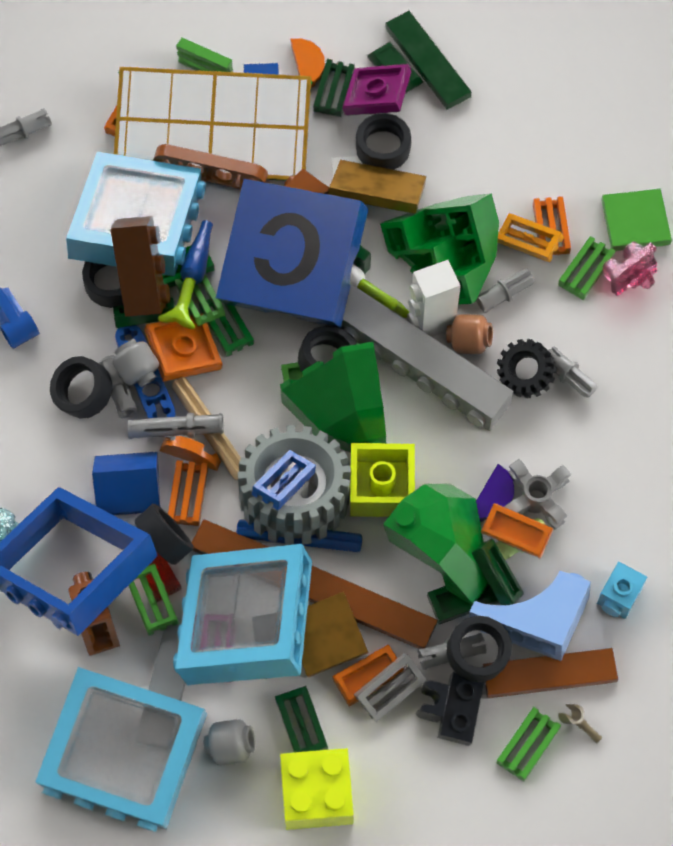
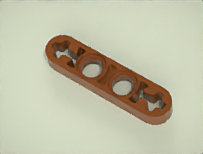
M169 144L159 145L153 161L201 168L202 181L238 189L242 188L244 179L266 183L268 177L267 170L261 165ZM191 163L198 164L201 167L194 166ZM219 169L226 170L230 173L222 172Z

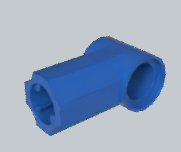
M0 287V329L10 347L14 349L40 335L30 314L27 311H23L8 287Z

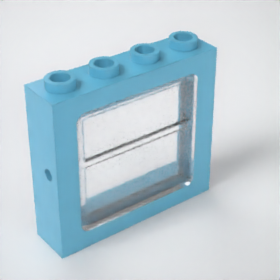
M97 152L66 237L68 259L116 266L110 231L115 220L153 216L154 226L158 225L160 230V244L157 245L159 255H163L165 260V273L163 275L175 276L178 265H183L185 260L186 247H184V244L191 241L193 230L191 222L192 220L196 221L198 218V199H203L205 194L206 182L201 181V168Z
M303 544L192 556L190 569L186 572L187 592L186 596L182 599L183 619L182 624L178 627V653H175L173 658L176 673L181 676L187 685L301 675L312 560Z
M78 667L35 783L44 787L43 794L61 800L63 794L74 797L73 804L89 810H93L94 805L106 808L105 815L121 821H124L126 816L138 819L137 826L153 832L157 831L158 826L167 829L207 712L204 708Z

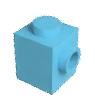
M618 561L599 596L597 604L602 606V610L610 616H620L626 619L646 582L647 576Z

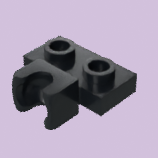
M456 672L450 674L448 685L431 680L426 681L421 688V692L424 695L430 696L434 701V705L423 704L416 712L417 717L437 723L440 721L437 738L470 746L473 741L484 682L468 681L458 676Z

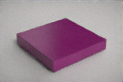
M409 64L354 68L342 107L345 116L400 112L411 75Z

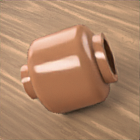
M457 315L452 325L447 326L446 340L447 343H452L454 351L458 354H482L487 347L492 345L493 327L483 315Z

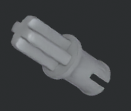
M45 108L23 118L18 116L16 121L0 127V146L23 136L25 139L29 138L28 134L51 126L52 123L50 117H46L48 113Z
M524 269L504 281L502 279L498 280L497 284L492 288L479 294L476 300L477 304L485 313L501 302L511 301L513 295L533 285V275L528 269Z
M555 346L548 350L556 362L554 366L557 368L556 373L560 376V381L562 383L568 382L583 397L589 398L596 391L597 385L578 369L579 364L577 362L573 363Z

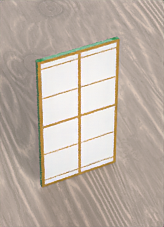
M120 67L118 71L115 155L153 161L157 147L162 144H169L261 165L268 172L267 180L286 181L291 175H296L302 168L306 170L311 76ZM191 163L194 166L201 167L198 164ZM219 169L222 172L230 173L226 170Z

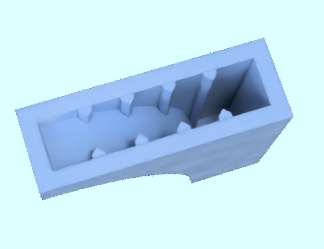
M559 571L555 580L543 592L527 601L511 605H489L474 601L470 610V617L476 615L488 616L502 624L508 631L513 644L561 661L589 600L591 581L585 580L584 577L576 573L568 574Z

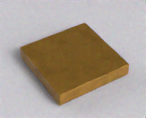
M344 591L308 606L302 665L308 678L369 653Z

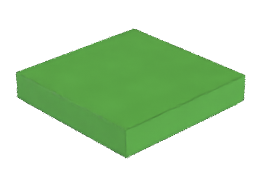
M661 189L602 195L601 202L612 249L621 251L671 245L672 238Z

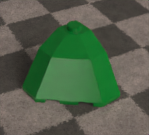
M492 193L465 196L433 204L417 210L415 214L407 213L380 223L388 252L395 259L401 258L410 265V272L413 273L448 260L460 283L458 305L476 302L497 254L499 219Z
M373 342L340 347L332 352L333 359L325 364L322 361H317L302 371V378L297 380L288 379L280 384L282 404L304 426L312 427L313 435L317 436L321 430L328 434V443L335 439L340 444V449L350 453L351 443H386L384 407Z
M423 484L402 499L384 522L383 526L389 542L440 572L446 589L467 603L473 605L474 601L478 600L489 585L472 555V552L484 542L477 503L474 497L451 484Z

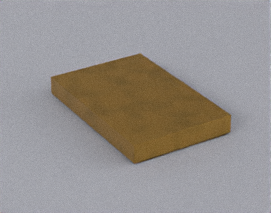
M340 160L329 186L328 195L360 200L366 205L415 214L425 187L426 176Z

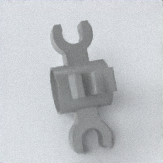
M520 459L509 465L510 471L508 472L513 481L521 487L523 493L519 498L509 502L505 508L521 515L526 511L531 513L542 512L554 530L563 525L567 515L560 506L555 504L551 499V495L554 491L569 483L570 480L568 478L571 476V473L562 465L546 478L541 475L532 476ZM538 490L544 494V497L534 498L529 492Z

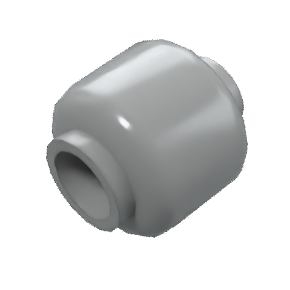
M132 339L115 350L116 356L113 360V365L127 385L138 383L140 387H143L156 378L154 372L159 367V361L146 342H136L135 339Z
M240 719L215 722L210 727L209 734L204 736L206 755H211L218 765L245 762L250 757V753L255 751L254 731L251 726H247Z

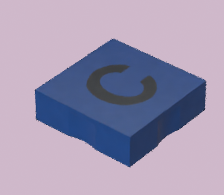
M244 179L216 299L227 305L261 312L285 313L300 320L341 328L351 287L352 265L360 248L368 208L360 200Z

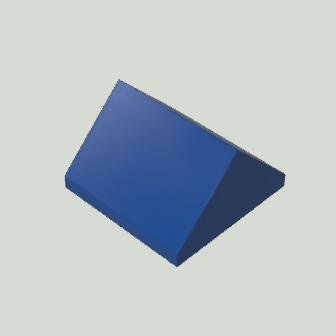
M158 452L95 456L92 476L97 507L112 515L140 514L151 504H156L160 507Z

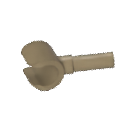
M566 704L571 710L572 716L566 713H559V720L564 724H576L591 739L598 743L602 737L584 719L583 708L576 704Z

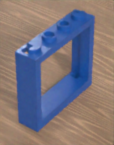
M57 487L0 542V591L5 593L13 603H22L27 606L37 617L41 618L44 616L48 618L59 630L63 627L79 636L158 555L150 534L67 490ZM63 518L123 550L69 604L10 571Z

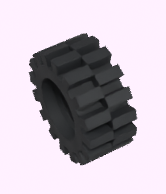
M519 339L516 345L511 342L507 345L510 349L507 352L503 349L500 353L503 356L502 360L498 359L497 365L500 367V369H497V374L501 377L500 381L502 384L513 390V393L518 397L522 395L525 398H531L533 394L538 397L543 389L547 392L550 389L548 386L549 382L554 383L555 380L553 373L557 371V368L554 366L556 362L551 353L538 341L535 343L533 339H527V342ZM524 358H533L538 364L536 374L526 380L518 378L516 375L518 362Z

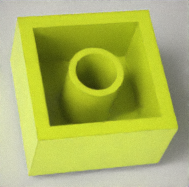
M351 443L350 516L389 517L401 500L415 491V444Z
M348 748L280 754L286 830L353 825L354 813Z

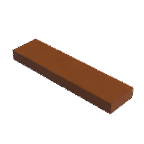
M613 648L566 653L561 661L548 656L509 660L501 673L494 679L485 681L487 699L617 683L618 674ZM485 663L482 668L490 666L492 663Z

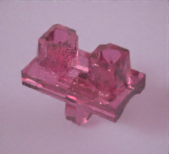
M633 241L623 251L624 258L626 259L625 262L621 263L615 258H610L603 264V274L611 281V292L619 296L630 286L635 289L640 285L645 289H649L655 284L652 276L657 272V262L654 257V252L657 251L655 245L650 242L646 246H642Z

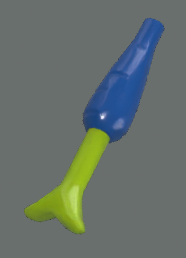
M208 220L202 221L199 232L181 267L180 275L184 282L177 305L172 310L158 317V320L162 323L176 321L183 327L195 329V325L189 316L188 307L194 287L201 283L207 268L210 234L213 223Z

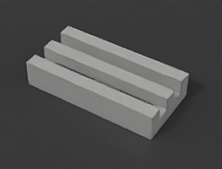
M403 653L358 690L354 696L360 701L372 720L377 722L427 681V679L409 655ZM403 666H408L367 700L366 697ZM412 673L415 677L376 710L373 708L374 704L396 688Z

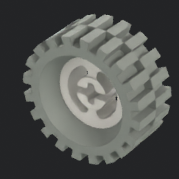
M287 425L285 433H280L277 427L270 430V438L268 439L263 434L256 437V448L251 444L247 446L245 458H240L238 471L239 505L241 512L244 511V519L248 525L254 522V531L260 536L265 531H268V540L277 543L279 536L285 537V545H294V538H301L303 545L311 543V536L315 534L321 540L327 537V527L335 531L339 527V519L345 518L347 505L350 502L351 469L350 465H348V457L345 451L340 453V444L335 439L328 443V434L321 430L317 436L312 435V427L308 426L303 427V432H295V425ZM291 450L316 465L315 474L308 480L316 487V491L308 498V482H306L279 510L273 508L271 501L266 504L262 501L263 497L261 495L257 498L251 495L252 488L266 472ZM294 462L291 463V464L267 487V489L270 490V489L280 480V477H281L283 474H285L287 471H289L296 463H294Z

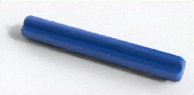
M244 519L238 521L236 529L238 535H243L252 540L273 542L268 540V531H265L261 536L254 531V522L248 525ZM327 530V537L319 540L316 534L312 535L311 543L304 544L303 546L360 552L363 538L359 533ZM279 536L277 543L285 544V537ZM294 538V545L302 544V539Z

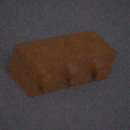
M153 216L116 219L110 231L125 317L161 314L166 304L170 301V290L168 284L163 282L162 274L165 273L164 256L159 255L157 244H160L158 225L154 226Z

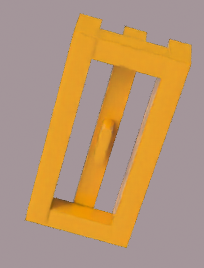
M511 213L508 214L498 232L499 244L547 262H551L553 252L556 253L558 249V242H562L564 238L560 231ZM513 224L523 229L548 237L551 239V241L548 242L546 240L537 238L529 233L511 228V225ZM506 234H507V235H510V236H513V237H515V238L521 239V240H523V241L529 242V243H531V244L537 245V246H539V247L545 248L546 250L540 249V248H538V247H535V246H532V245H530V244L524 243V242H522V241L516 240V239H514V238L508 237V236H506Z

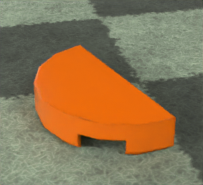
M292 38L290 39V44L299 76H311L312 88L322 77L325 68V57L321 49L312 41Z
M176 436L175 440L165 437L159 450L180 459L195 462L198 465L208 463V468L215 471L218 470L221 463L216 453L212 455L203 450L204 444L183 436Z

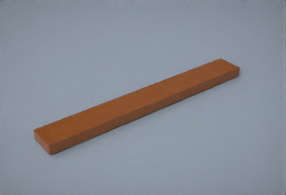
M203 519L192 540V551L201 555L268 547L206 519ZM312 566L309 602L316 603L344 591L357 623L417 649L427 647L437 625V619ZM287 570L247 574L285 591Z

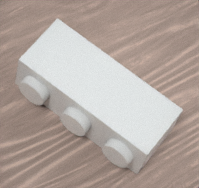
M448 260L413 272V282L409 286L411 299L408 300L410 314H407L408 322L431 337L446 332L447 326L452 325L454 318L457 316L460 283Z

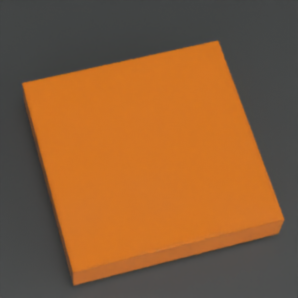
M190 316L195 329L183 327L176 321L170 323L156 322L145 325L144 331L151 350L159 361L158 369L163 382L221 370L223 364L207 323L197 326L193 317Z

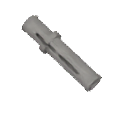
M187 413V416L128 419V437L133 439L188 435L189 438H195L196 434H223V414L195 416L194 413Z

